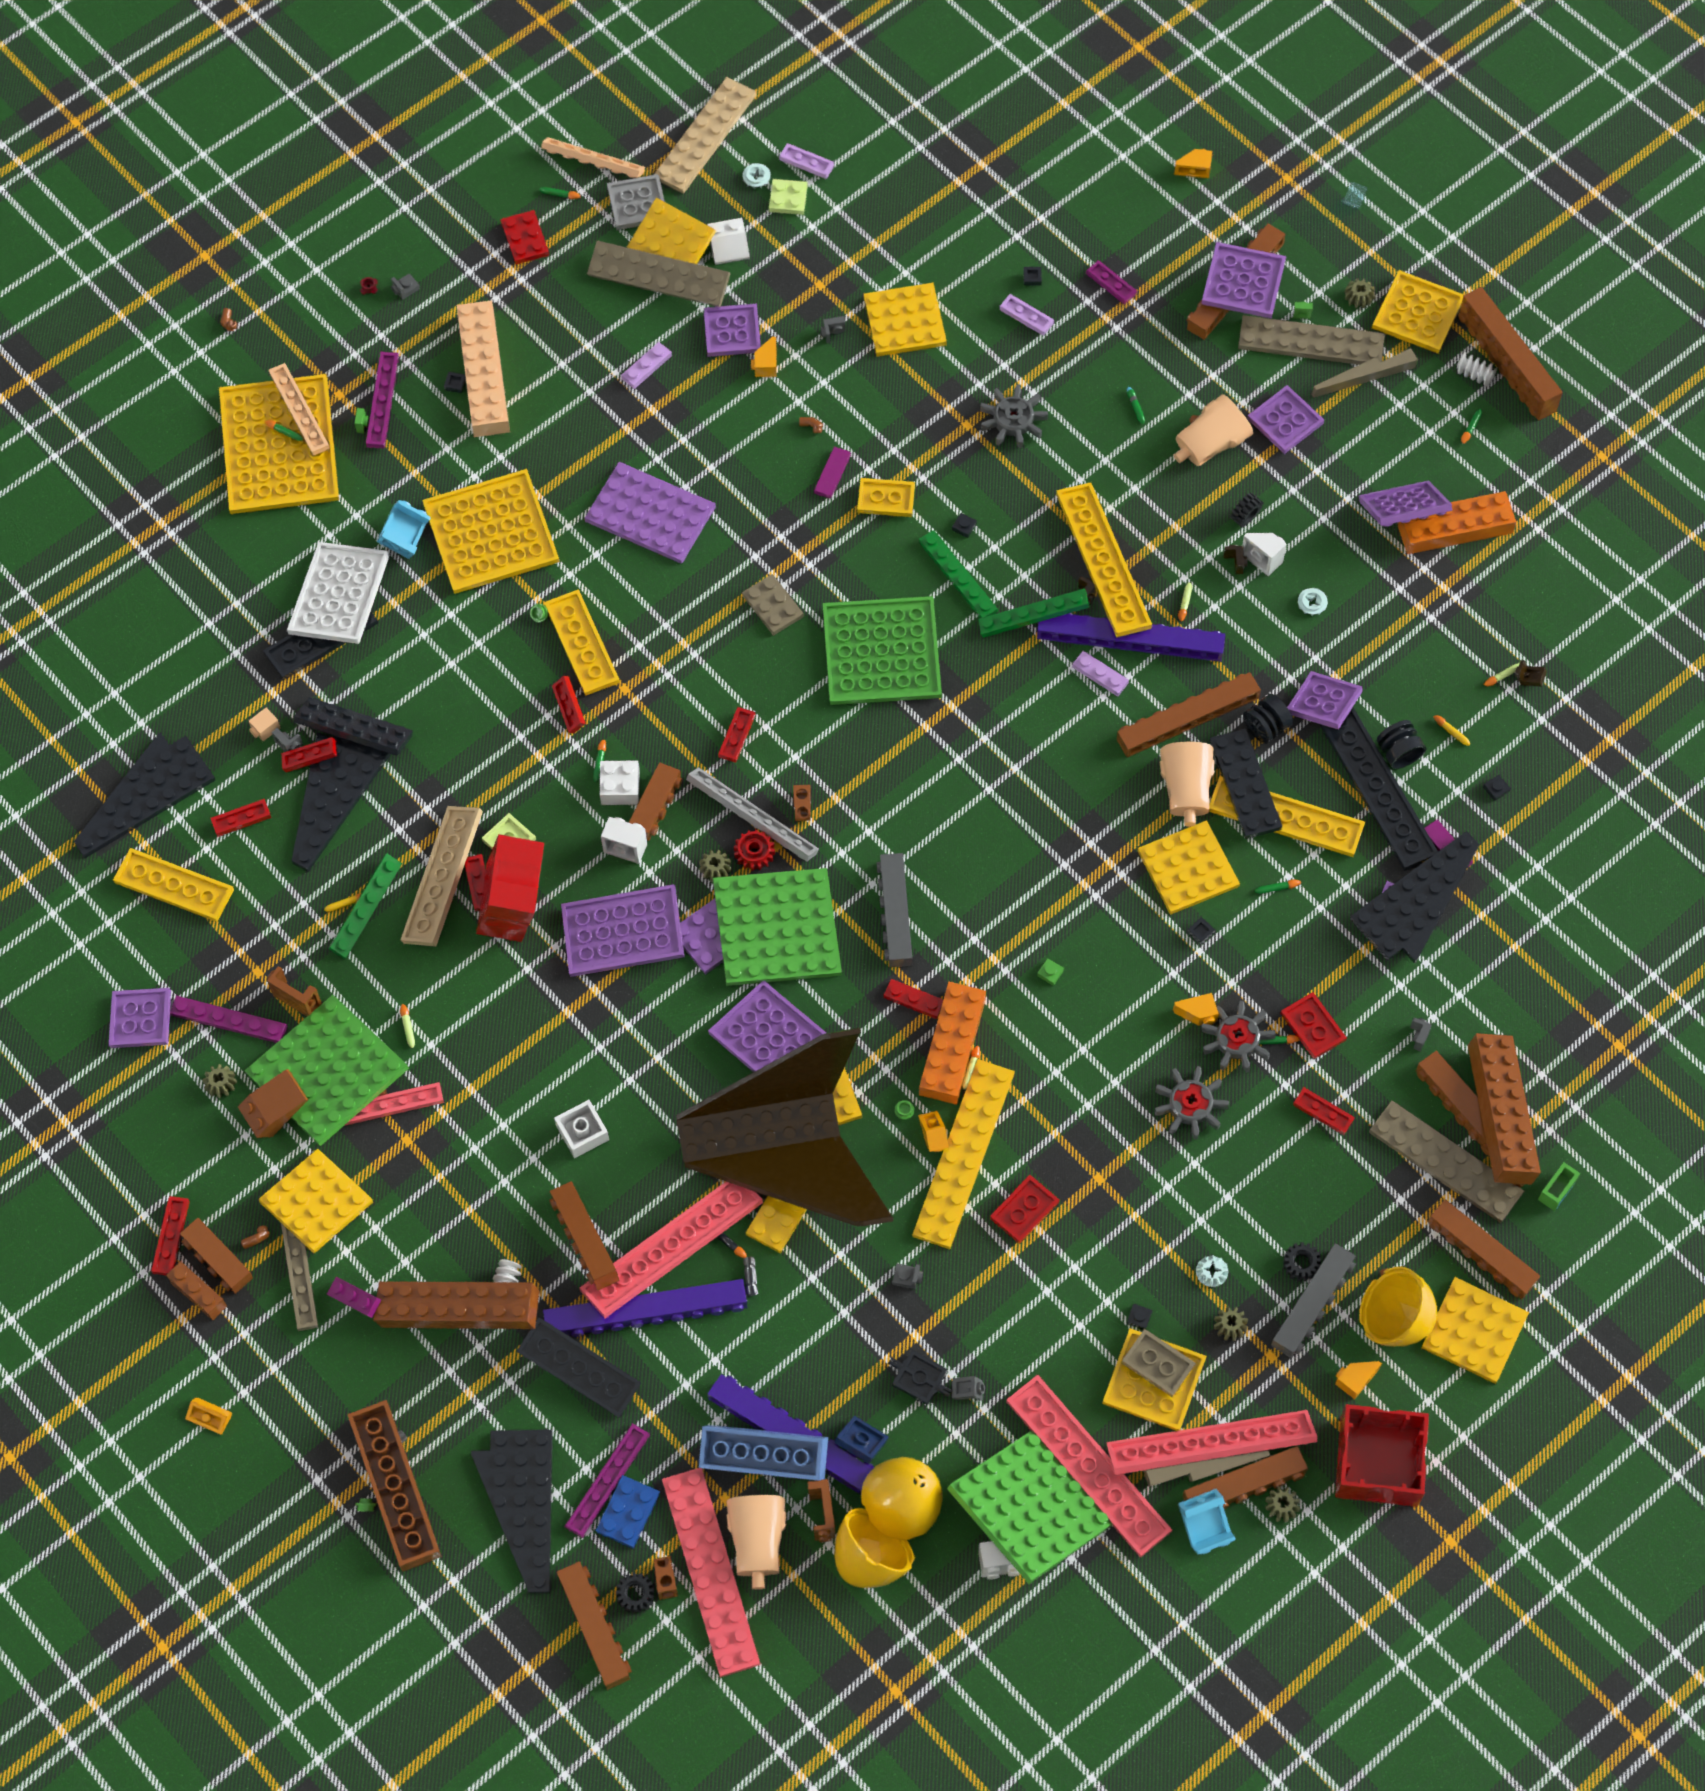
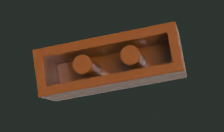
M181 1261L166 1275L170 1283L212 1321L227 1307L224 1300Z

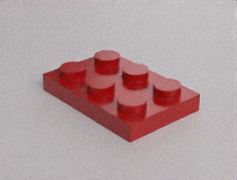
M534 210L500 219L515 265L549 256V251Z
M1314 992L1281 1010L1280 1014L1313 1059L1318 1058L1347 1039Z
M1029 1175L993 1212L990 1219L1016 1242L1021 1244L1057 1206L1060 1200L1034 1177Z

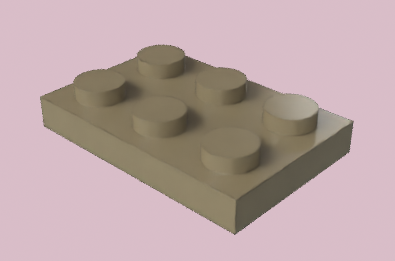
M773 574L742 592L743 598L773 636L804 617V613Z
M1146 1329L1143 1330L1122 1360L1123 1365L1171 1397L1175 1395L1195 1366V1362Z

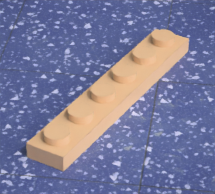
M552 138L542 141L541 148L546 149L548 153H559L568 159H579L581 163L595 164L597 168H608L614 173H625L630 178H637L644 174L645 167Z
M283 363L270 369L269 373L312 455L314 456L330 449L286 364Z

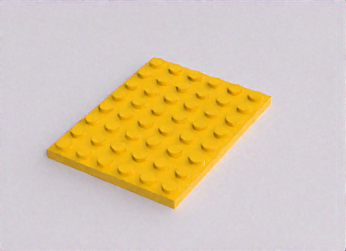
M326 374L293 378L329 444L330 449L314 456L304 438L302 441L294 440L275 429L269 428L265 424L266 420H273L277 424L302 436L274 381L219 387L230 514L339 500Z

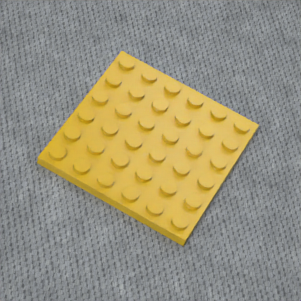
M527 469L422 500L426 514L431 517L429 522L454 594L560 562Z

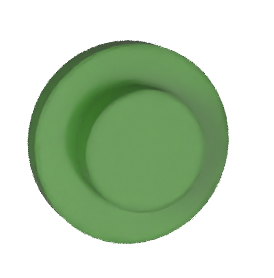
M535 604L530 610V616L535 622H543L547 619L548 610L543 604Z
M900 1101L895 1106V1114L899 1119H910L914 1114V1106L909 1101Z
M360 1499V1503H355V1506H357V1511H374L376 1503H372V1499Z

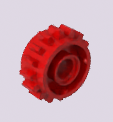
M748 830L746 834H741L740 839H736V845L733 847L734 857L738 859V864H743L744 869L750 868L751 871H754V869H759L760 871L762 867H768V862L773 861L772 855H775V849H773L775 844L771 842L770 836H765L764 831L760 833L758 830H755V832ZM754 848L758 849L757 852H751L750 850Z

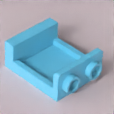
M398 500L393 505L377 542L410 559L417 550L416 545L431 517L423 510L413 508L408 502Z
M1217 1489L1178 1503L1190 1545L1197 1554H1206L1211 1549L1226 1546L1235 1540L1223 1504H1225L1224 1498Z

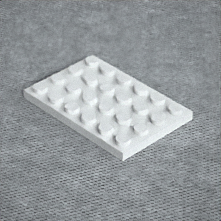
M318 542L287 628L288 634L359 644L390 556L389 552Z

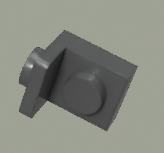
M410 273L398 281L395 277L391 278V289L402 300L420 289L419 284Z
M844 316L823 319V327H820L822 338L825 337L826 343H830V334H839L846 331Z
M278 728L272 731L274 741L284 752L299 748L303 744L299 734L290 738L285 731L282 733Z
M1413 1018L1410 1028L1416 1030L1412 1040L1415 1042L1413 1049L1420 1052L1432 1026L1422 1018Z
M896 1263L892 1285L916 1289L917 1283L921 1284L923 1277L920 1265L916 1264V1267Z
M975 1376L952 1378V1399L975 1398L978 1401L983 1400L985 1386L982 1380Z

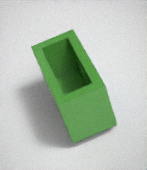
M1563 1162L1542 1191L1538 1200L1555 1211L1576 1183L1580 1173Z

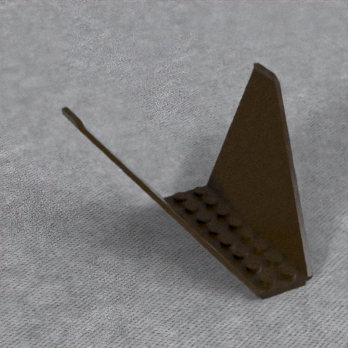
M854 1028L822 1034L677 1114L676 1121L685 1167L854 1226H869L894 1221L893 1216L841 1138L833 1092L861 1033V1029Z

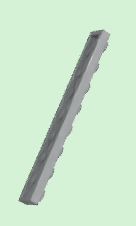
M698 767L688 774L686 780L693 784V786L717 800L762 832L764 831L765 834L798 855L799 858L807 862L817 854L819 848Z

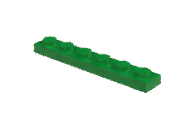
M935 530L919 538L920 545L979 618L994 615L998 612L995 604Z
M1084 588L980 618L978 620L981 635L985 638L1089 608L1086 590Z
M388 853L384 854L330 944L329 950L343 959L347 958L403 863Z

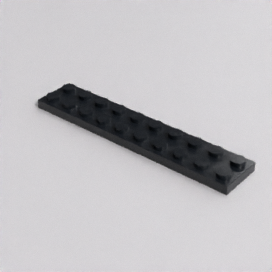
M1352 707L1339 729L1319 724L1403 870L1405 871L1419 865L1438 852L1354 707Z

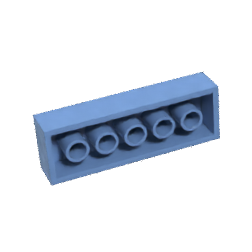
M706 1425L702 1426L699 1468L822 1480L825 1479L828 1437Z

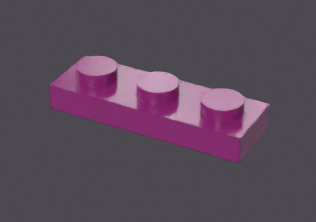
M335 1277L327 1295L371 1318L381 1302V1299L338 1277Z

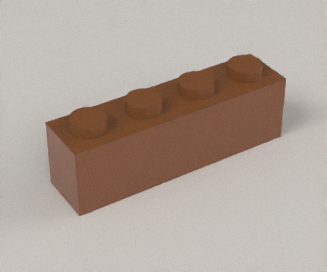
M660 762L629 821L630 824L637 823L645 828L647 841H650L652 835H656L659 827L658 823L666 815L667 805L673 802L674 792L682 784L680 770Z
M199 1218L180 1233L183 1238L181 1243L188 1250L193 1249L196 1253L194 1255L201 1264L205 1262L209 1266L207 1268L209 1273L214 1278L218 1276L222 1280L220 1284L226 1291L231 1289L236 1294L253 1279L251 1272Z

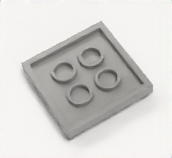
M658 174L607 183L616 230L640 226L654 200L658 198L664 201Z

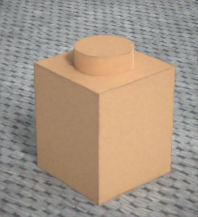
M267 708L249 720L250 732L255 738L259 737L262 741L272 735V731L276 728L281 729L278 719Z

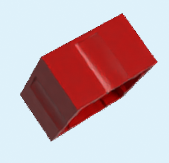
M498 834L486 863L476 934L522 942L535 914L544 849L543 842Z
M1346 1404L1340 1417L1335 1498L1418 1507L1425 1494V1448L1428 1439L1429 1413L1402 1410L1385 1411L1375 1407Z

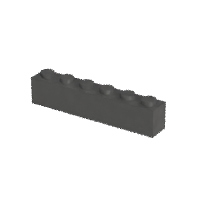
M903 853L880 855V862H877V873H881V879H878L879 891H883V896L880 897V908H884V914H881L882 926L886 925V931L883 932V943H887L888 948L884 949L885 961H889V967L912 966Z
M1334 1244L1276 1334L1271 1344L1272 1347L1291 1359L1295 1353L1300 1354L1305 1346L1302 1342L1306 1337L1309 1339L1315 1330L1313 1327L1314 1323L1322 1320L1326 1313L1323 1309L1326 1305L1330 1306L1336 1297L1333 1295L1336 1289L1341 1290L1346 1282L1344 1276L1346 1273L1351 1274L1355 1268L1356 1263H1354L1356 1255L1338 1244Z

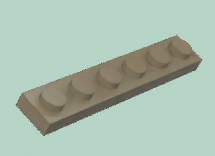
M281 1223L298 1331L318 1328L306 1246Z

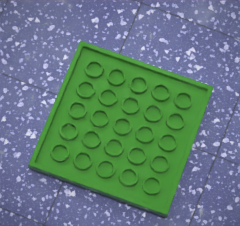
M933 596L823 603L830 705L942 698Z
M827 868L713 878L726 986L761 983L762 981L776 982L842 975Z
M332 995L315 1009L310 1016L308 1015L245 1070V1073L261 1087L284 1070L289 1069L308 1099L291 1118L321 1146L405 1073L409 1067L344 1004Z
M1030 1431L954 1481L947 1488L1028 1584L1112 1526L1108 1516L1098 1508L1094 1500L1085 1493L1080 1484L1073 1479L1067 1472V1469L1060 1464L1053 1453L1048 1450L1033 1431Z

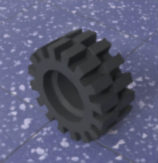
M1252 492L1248 493L1247 496L1245 495L1239 501V504H1236V508L1232 510L1230 518L1241 527L1247 526L1262 509L1263 501Z
M1300 1242V1245L1295 1243L1293 1247L1290 1246L1288 1251H1286L1283 1267L1286 1269V1274L1291 1275V1279L1295 1277L1297 1281L1300 1282L1303 1279L1305 1282L1308 1278L1311 1280L1318 1271L1321 1263L1319 1251L1316 1252L1315 1247H1310L1311 1244L1307 1243L1306 1246L1304 1242ZM1299 1255L1306 1256L1309 1259L1310 1265L1304 1269L1298 1268L1295 1265L1294 1259Z
M632 1573L630 1576L629 1574L625 1575L626 1578H621L620 1584H617L616 1595L620 1606L625 1611H631L634 1614L637 1611L642 1613L644 1609L646 1611L648 1606L652 1605V1600L655 1596L652 1582L641 1573L639 1575L636 1573ZM640 1586L643 1589L641 1599L636 1601L629 1599L627 1596L629 1588Z

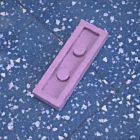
M788 143L779 156L780 161L827 179L834 167L833 161Z
M1011 294L1000 305L1002 312L1043 336L1054 324V319Z
M658 342L621 375L622 380L635 389L672 356V352Z
M1082 651L1072 664V668L1116 696H1119L1129 683V679L1085 651Z

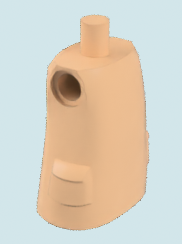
M1221 394L1217 399L1204 406L1201 415L1176 436V442L1181 450L1174 454V458L1178 463L1189 458L1196 466H1200L1228 448H1235L1243 443L1245 439L1253 435V429L1238 407L1226 395Z
M1176 742L1167 744L1160 749V774L1166 781L1170 814L1184 816V825L1189 827L1196 825V816L1205 815L1209 812V786L1215 772V761L1213 760L1214 749L1207 743Z
M750 1495L730 1498L727 1500V1528L732 1533L736 1549L737 1575L752 1576V1589H764V1576L779 1573L780 1540L782 1531L786 1527L785 1498L776 1495Z

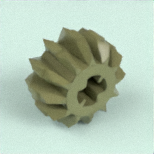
M1356 278L1355 282L1350 281L1345 288V300L1349 301V306L1354 304L1355 308L1358 306L1364 308L1365 305L1370 306L1375 298V288L1371 286V281L1366 283L1365 279L1359 281Z
M718 849L716 853L710 850V855H703V859L699 861L701 866L699 870L700 873H704L703 877L705 879L710 877V881L713 882V878L728 877V873L731 872V860L727 859L726 853L721 855Z
M219 1064L217 1069L211 1066V1072L205 1071L206 1078H203L202 1082L205 1084V1091H209L210 1096L213 1097L217 1094V1097L221 1098L223 1093L226 1096L229 1095L228 1090L234 1091L233 1085L237 1084V1080L234 1078V1071H230L228 1066L222 1068V1065Z
M1229 1306L1226 1307L1225 1311L1219 1310V1316L1214 1318L1216 1322L1214 1329L1219 1330L1218 1336L1225 1335V1341L1228 1340L1229 1336H1231L1233 1341H1236V1335L1242 1338L1243 1332H1246L1248 1329L1245 1325L1248 1323V1319L1243 1318L1244 1311L1237 1313V1307L1233 1311H1231ZM1228 1321H1230V1323L1231 1321L1234 1322V1326H1232V1324L1231 1326L1227 1325Z
M1277 1487V1493L1271 1490L1269 1493L1271 1497H1266L1265 1500L1268 1503L1265 1509L1271 1511L1270 1517L1277 1516V1522L1280 1521L1281 1517H1283L1285 1522H1288L1289 1517L1294 1519L1296 1517L1295 1512L1300 1511V1507L1297 1506L1300 1503V1499H1293L1296 1496V1492L1294 1491L1289 1494L1288 1487L1285 1488L1284 1492L1281 1487ZM1281 1501L1285 1502L1284 1508L1280 1507Z

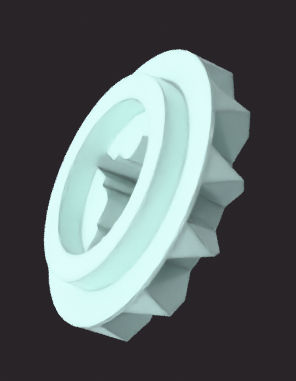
M751 164L743 171V181L746 182L747 186H752L754 189L755 187L762 188L770 180V171L763 164ZM758 172L759 177L755 180L754 177Z
M1306 589L1298 597L1299 609H1302L1304 614L1308 613L1311 616L1314 614L1320 615L1327 607V597L1319 589ZM1316 598V603L1309 606V601H1313Z
M1214 1255L1205 1256L1197 1264V1278L1206 1286H1219L1227 1279V1264L1222 1258L1215 1257ZM1212 1264L1214 1269L1218 1270V1272L1214 1273L1213 1278H1211L1210 1271L1206 1270L1210 1269Z

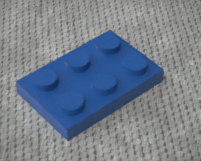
M622 1475L596 1529V1533L634 1549L660 1495V1491Z

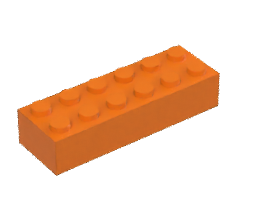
M1506 491L1450 502L1452 504V511H1448L1444 515L1434 514L1425 519L1415 518L1406 523L1397 522L1407 555L1512 534L1516 525V519Z
M948 982L919 1086L920 1096L957 1105L985 1005L986 990Z

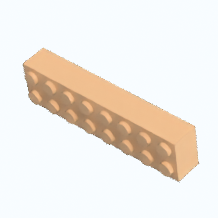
M492 301L457 305L474 437L510 433Z

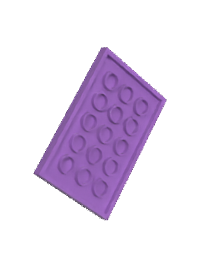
M618 462L585 516V522L682 564L713 513L716 504Z
M674 884L561 904L570 977L684 957Z
M765 981L757 985L708 1030L710 1036L753 1072L826 1033Z

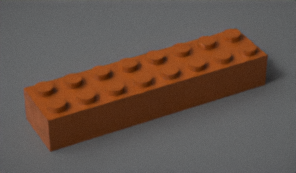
M1479 287L1463 295L1458 314L1460 321L1467 326L1471 336L1477 339L1479 346L1486 351L1490 361L1498 366L1500 374L1509 381L1510 387L1515 389L1520 400L1528 406L1530 413L1539 421L1557 412L1563 392L1485 290Z
M1476 1033L1468 1044V1051L1494 1182L1532 1185L1541 1171L1513 1036Z
M379 1281L377 1298L381 1299V1302L374 1313L373 1320L381 1328L535 1329L540 1290L532 1282Z
M387 1400L347 1414L402 1572L442 1557Z

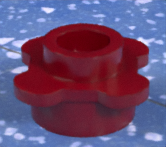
M366 277L360 281L362 286L360 289L361 294H376L378 292L376 288L378 284L377 279Z

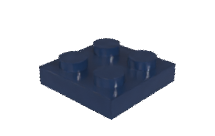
M854 1416L836 1437L834 1443L870 1464L886 1444L889 1437Z

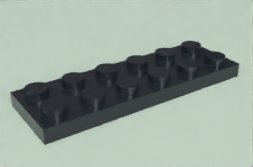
M371 611L363 632L378 624L376 617ZM289 634L264 649L263 652L282 679L285 680L347 642Z
M311 697L294 715L293 720L294 723L396 756L402 751L413 734V730L403 726H397L387 721H382L369 715H363Z
M1246 728L1211 737L1209 742L1214 749L1213 753L1245 839L1282 830L1281 821Z
M540 1317L536 1321L535 1329L529 1331L517 1350L519 1354L619 1418L642 1384Z

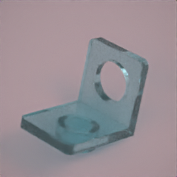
M1351 182L1345 199L1341 201L1342 204L1359 210L1367 192V187Z

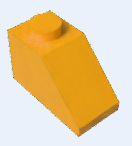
M1194 149L1176 161L1174 175L1209 178L1212 151Z
M771 337L755 351V359H751V370H755V377H777L776 337Z
M1212 993L1174 1002V1013L1198 1026L1202 1024L1212 1025L1218 1019L1219 1013Z
M938 1111L918 1115L929 1151L940 1152L945 1148H949L945 1125Z
M1379 1361L1350 1363L1346 1369L1342 1367L1336 1374L1338 1379L1335 1385L1353 1399H1356L1378 1372L1382 1363Z

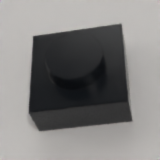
M1023 267L1024 286L1042 285L1041 267Z
M448 372L444 390L462 394L466 375Z
M961 513L953 524L952 530L968 538L977 525V520Z
M1500 775L1486 782L1483 786L1494 801L1509 793L1511 789Z
M1201 917L1188 929L1187 933L1202 945L1215 933V929Z
M1133 1303L1127 1324L1142 1330L1146 1329L1153 1310Z

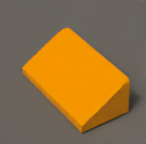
M195 1398L191 1400L185 1419L221 1435L232 1416V1412L200 1398Z

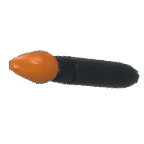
M721 1233L717 1236L737 1256L741 1258L747 1257L745 1251L738 1247L726 1234Z

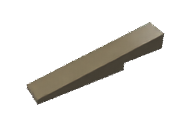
M1411 348L1382 362H1379L1377 357L1315 385L1312 396L1315 398L1413 369L1418 359Z
M1269 1450L1150 1469L1143 1472L1148 1487L1186 1474L1189 1481L1192 1482L1270 1456Z

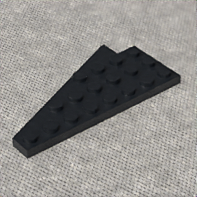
M160 732L74 840V843L83 857L87 858L214 782L216 779L187 736L169 745Z
M318 732L315 742L327 739L328 737ZM336 736L334 739L336 740L337 756L311 764L292 856V863L307 872L311 870L390 757V753Z
M1467 831L1351 915L1350 920L1387 961L1403 951L1413 963H1416L1480 844Z
M552 1429L491 1431L490 1451H471L472 1458L529 1594H550Z

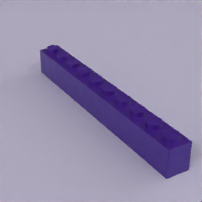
M1068 613L1040 621L1037 639L1222 662L1225 633L1156 624L1152 625V629L1116 637L1107 617L1095 618L1089 615L1079 616Z
M739 1279L636 1295L606 1318L591 1303L543 1310L544 1320L568 1336L580 1337L584 1333L600 1334L604 1330L609 1329L620 1331L628 1326L639 1328L648 1323L658 1325L667 1320L677 1322L682 1321L686 1317L696 1319L703 1317L705 1314L721 1315L725 1311L731 1310L732 1312H740L747 1308L744 1281Z
M721 1374L708 1392V1399L756 1430L823 1436L818 1430H810L805 1427L806 1424L802 1420L789 1417L788 1412L784 1409L773 1407L767 1398L757 1397L749 1387L738 1385L737 1380L729 1375L726 1377ZM830 1439L827 1445L825 1473L861 1495L863 1482L874 1466L856 1459L857 1456L849 1451L845 1452L840 1449V1446Z

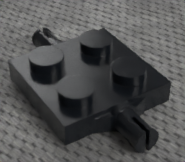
M912 1350L908 1358L903 1362L893 1357L889 1360L888 1365L898 1369V1374L892 1386L928 1406L932 1397L937 1392L947 1398L952 1393V1390L942 1385L948 1369L920 1353Z

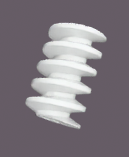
M1464 352L1457 365L1458 374L1461 375L1464 372V377L1471 375V380L1474 381L1477 378V383H1481L1484 380V386H1488L1495 376L1497 367L1492 370L1493 364L1485 367V360L1479 364L1480 358L1472 361L1473 355L1466 358L1467 352Z
M500 1260L498 1263L500 1267L496 1268V1275L493 1276V1281L518 1282L514 1276H521V1272L517 1268H522V1266L510 1260Z

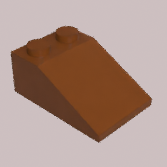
M286 1069L249 1094L238 1108L257 1138L273 1137L308 1099L290 1070Z

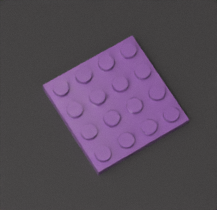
M1216 242L1201 304L1272 318L1286 256Z
M1430 481L1359 495V502L1381 526H1391L1397 522L1406 523L1415 518L1425 519L1434 514L1444 515L1446 512L1452 511V504Z

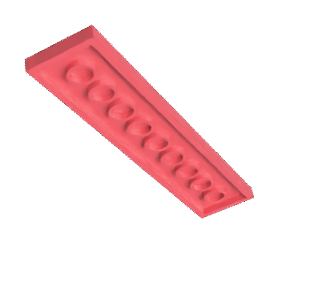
M729 1182L723 1183L613 1264L620 1281L598 1291L595 1285H590L588 1281L580 1287V1292L604 1318L608 1317L763 1203L762 1198L755 1191Z
M1039 1375L1035 1376L1007 1399L1006 1402L1028 1428L1040 1438L1060 1464L1067 1469V1472L1073 1479L1080 1484L1085 1493L1094 1500L1097 1507L1108 1516L1113 1527L1140 1558L1172 1532L1168 1524L1124 1474H1114L1110 1457Z
M1303 1410L1106 1442L1114 1474L1117 1475L1317 1442V1434L1308 1411Z
M702 1468L662 1479L720 1678L759 1666L758 1654Z

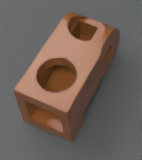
M793 785L795 821H811L810 785Z
M671 1557L654 1559L659 1600L678 1597Z

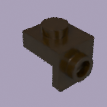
M1229 545L1224 547L1223 558H1234L1235 574H1243L1244 567H1247V556H1244L1243 546Z
M1080 576L1078 588H1085L1088 603L1091 605L1095 599V585L1091 579Z
M1520 660L1519 666L1515 670V676L1520 684L1525 686L1542 687L1547 673L1545 667L1527 666L1525 660Z

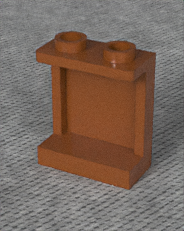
M278 966L276 970L270 972L267 982L273 996L305 1016H310L322 1004L317 989L310 985L302 994L287 984L281 967Z
M828 1479L809 1481V1500L822 1499L825 1525L814 1526V1538L819 1540V1542H829L832 1540L831 1538H835Z

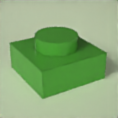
M1295 302L1293 318L1311 319L1313 303Z
M357 408L355 418L357 433H364L365 427H368L369 417L366 416L364 408Z
M1047 958L1038 971L1037 976L1054 986L1063 973L1064 968Z

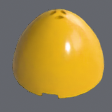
M1403 1266L1386 1269L1384 1271L1385 1274L1378 1280H1373L1365 1291L1360 1306V1323L1364 1327L1366 1337L1371 1341L1384 1346L1405 1347L1419 1342L1432 1331L1437 1319V1305L1428 1284L1414 1271Z
M907 1457L889 1459L875 1466L865 1478L861 1491L862 1505L865 1506L869 1515V1521L885 1535L902 1540H909L925 1534L934 1525L939 1516L943 1499L941 1484L936 1474L923 1462Z
M855 1508L847 1513L836 1535L834 1554L838 1572L843 1580L852 1586L874 1588L888 1585L901 1578L912 1568L911 1565L914 1561L912 1548L907 1540L895 1539L879 1531L869 1521L866 1509Z

